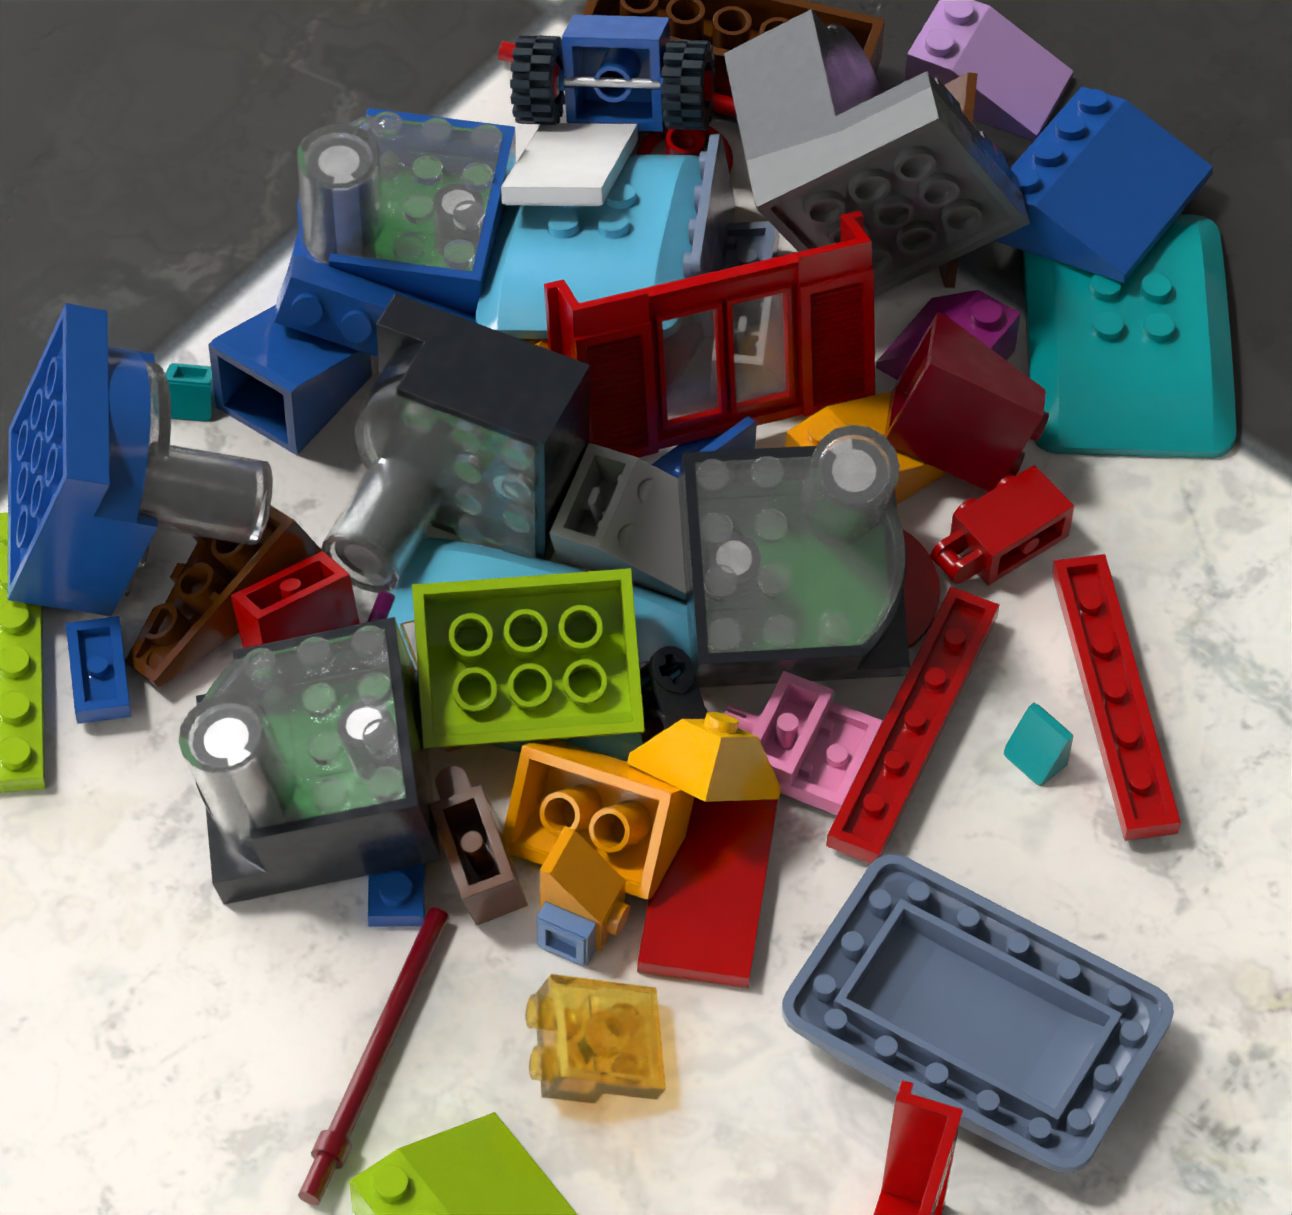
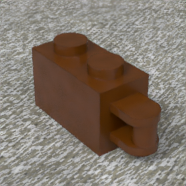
M448 766L442 769L435 779V786L440 800L429 804L461 899L475 925H480L528 906L495 810L482 785L473 787L466 772L458 766Z

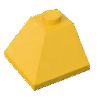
M707 712L705 719H681L630 752L627 764L705 802L779 799L781 787L759 737L738 728V719L722 713Z

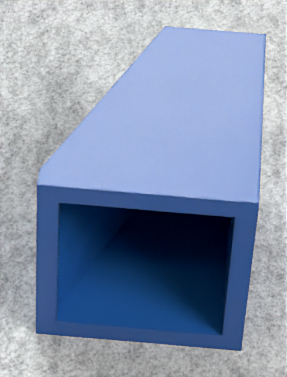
M276 305L215 337L208 344L215 404L217 409L297 456L372 377L371 355L275 323Z

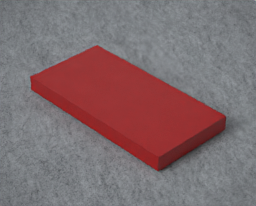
M696 797L694 798L686 837L653 897L648 900L637 962V972L749 988L779 799L705 802Z

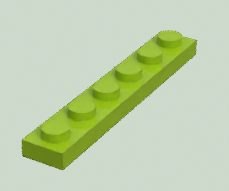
M8 512L0 513V793L46 789L43 606L7 600Z

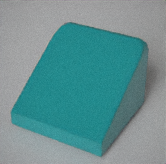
M170 364L160 382L161 416L172 419L209 421L215 404L211 366Z
M1034 702L1027 708L1005 746L1003 754L1036 785L1041 786L1068 765L1073 734L1044 708Z

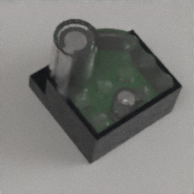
M395 293L376 323L380 376L365 398L362 413L355 427L357 450L367 471L324 539L321 551L325 552L350 574L352 585L374 593H387L397 586L432 526L454 534L466 543L500 549L529 559L535 557L550 561L555 553V549L549 533L590 441V365Z
M848 425L831 431L820 440L817 446L683 453L678 477V493L690 656L699 688L778 683L783 671L810 681L906 676L910 668L904 600L906 548L902 525L897 514L895 494L900 465L894 447L884 435L870 427Z
M395 617L233 650L234 660L220 673L206 694L196 696L197 705L189 711L181 724L178 740L182 755L195 779L200 796L206 806L212 884L223 905L441 861L437 826L429 806L434 801L427 749L423 747L418 675Z

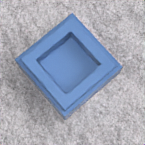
M545 901L537 915V945L580 965L588 966L596 951V923Z

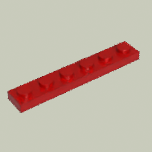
M1100 554L1054 560L1052 576L1124 841L1178 834L1181 821L1106 555Z
M950 586L827 834V847L870 864L883 855L998 617L1000 604Z

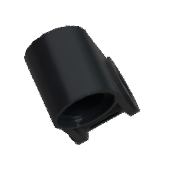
M665 646L657 650L650 657V661L639 663L640 681L648 676L651 679L641 685L645 732L640 733L643 744L681 719H705L708 711L704 706L695 676L694 665L690 657L683 650L675 646ZM680 670V675L672 680L670 676Z

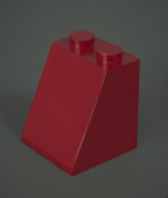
M937 312L892 389L883 443L990 492L1007 475L1012 473L1017 475L1025 457V452L1022 451L1029 439L1036 442L1043 433L1049 418V413L1044 411L1046 390L948 316Z

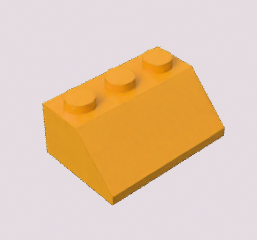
M557 739L535 741L522 745L503 835L511 855L543 865L564 826L574 829L626 880L625 893L649 900L656 892L686 837L695 797L627 764V761Z

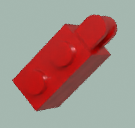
M1032 465L1018 475L1015 473L1007 475L993 490L980 498H970L964 501L952 516L950 535L933 548L930 557L954 584H961L977 574L989 586L1067 538L1070 533L1074 505L1035 465Z

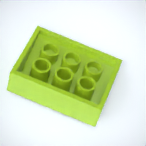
M631 568L412 584L424 749L645 732Z
M496 1112L400 1147L349 1180L352 1212L355 1215H578Z

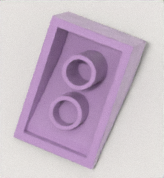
M939 0L907 53L904 81L928 71L933 78L938 77L945 85L967 72L978 73L973 119L1035 141L1043 131L1073 77V70L991 6L975 0Z

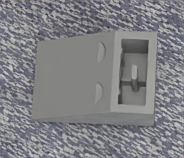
M589 443L549 533L557 559L590 571L631 568L632 584L686 600L678 478L640 458Z

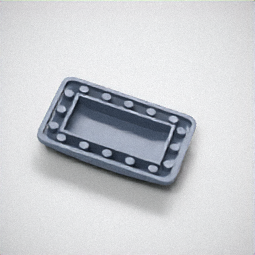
M886 854L870 864L786 991L782 1001V1017L787 1026L811 1043L897 1093L902 1080L914 1083L913 1095L963 1109L959 1126L1028 1160L1060 1173H1074L1083 1169L1091 1161L1167 1033L1174 1014L1171 999L1159 987L916 861L898 854Z

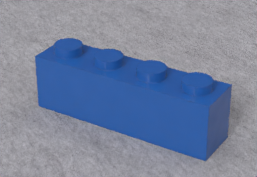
M293 254L277 297L274 322L378 357L376 323L395 293L475 323L476 316Z

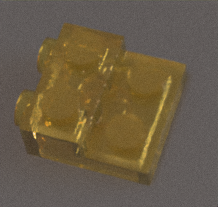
M550 974L539 990L529 997L526 1005L525 1021L528 1028L537 1029L538 1045L533 1048L530 1055L529 1074L532 1080L540 1081L542 1098L595 1104L603 1094L657 1100L666 1090L656 987Z

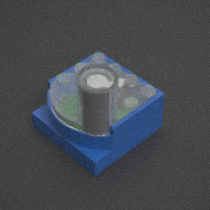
M367 108L365 116L349 124H330L315 129L307 135L297 150L300 187L297 203L299 229L291 259L293 254L476 316L478 300L482 295L494 245L506 205L502 204L501 186L516 164L515 127Z
M65 303L10 424L8 443L7 600L112 616L121 597L129 596L136 568L144 567L148 557L149 543L156 530L256 545L266 527L273 487L272 470L268 461L170 445L171 399L166 374L163 368L155 363L154 354L108 346V311Z

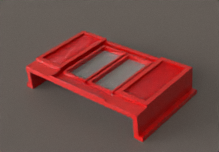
M860 210L840 215L841 242L587 302L579 303L564 279L545 283L544 295L549 350L590 365L589 443L640 458L659 453L660 449L724 434L747 416L751 417L758 426L799 415L804 417L811 416L830 405L876 395L872 241L864 232V216Z

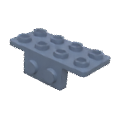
M721 134L710 135L708 150L701 151L699 157L702 184L695 185L694 206L697 218H690L688 232L692 251L691 253H684L683 274L685 278L775 258L778 252L780 234L769 221L733 223L735 199ZM714 310L692 314L694 321L702 322L705 337H714Z

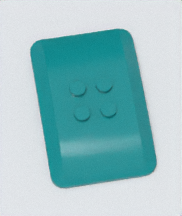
M1180 214L1125 283L1023 250L1028 377L1046 390L1044 411L1049 413L1046 427L1040 438L1035 442L1039 448L1055 454L1216 458L1230 452L1236 438L1231 335L1221 236L1217 225L1212 220L1199 215Z

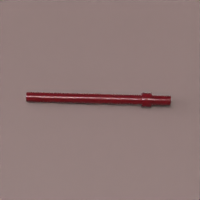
M432 907L428 910L328 1130L320 1132L311 1151L314 1161L298 1193V1197L310 1205L320 1204L335 1169L343 1167L352 1148L349 1138L449 921L448 913L440 908Z

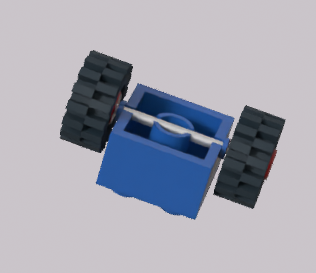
M573 15L562 35V39L560 36L519 35V38L516 39V48L513 49L512 53L514 62H511L510 70L512 72V79H510L512 94L510 99L511 104H514L512 113L516 123L557 125L560 123V117L563 116V105H566L567 123L637 124L638 131L663 132L665 127L680 130H706L709 128V123L712 120L711 110L714 109L713 94H715L714 78L716 77L715 68L713 67L715 62L713 45L711 41L670 39V17Z

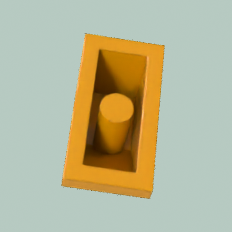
M564 826L540 869V910L546 901L595 922L596 950L601 952L610 934L618 936L627 922L630 905L625 903L626 880L577 831Z

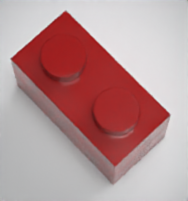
M323 551L231 595L243 648L360 624L350 574Z

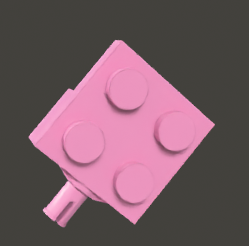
M783 671L765 709L759 716L730 704L725 714L739 720L738 728L759 737L781 787L780 794L837 815L883 720L833 702L834 689Z

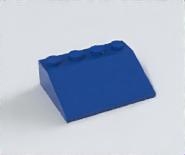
M1082 86L1010 168L1018 177L1030 224L994 241L1125 283L1213 175V166L1126 99L1106 94L1098 89H1089Z

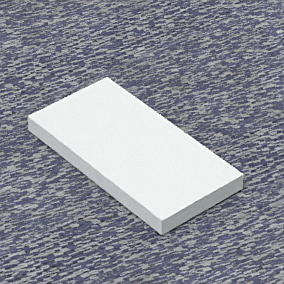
M559 123L557 125H540L501 186L502 204L528 206L603 205L638 141L637 124Z

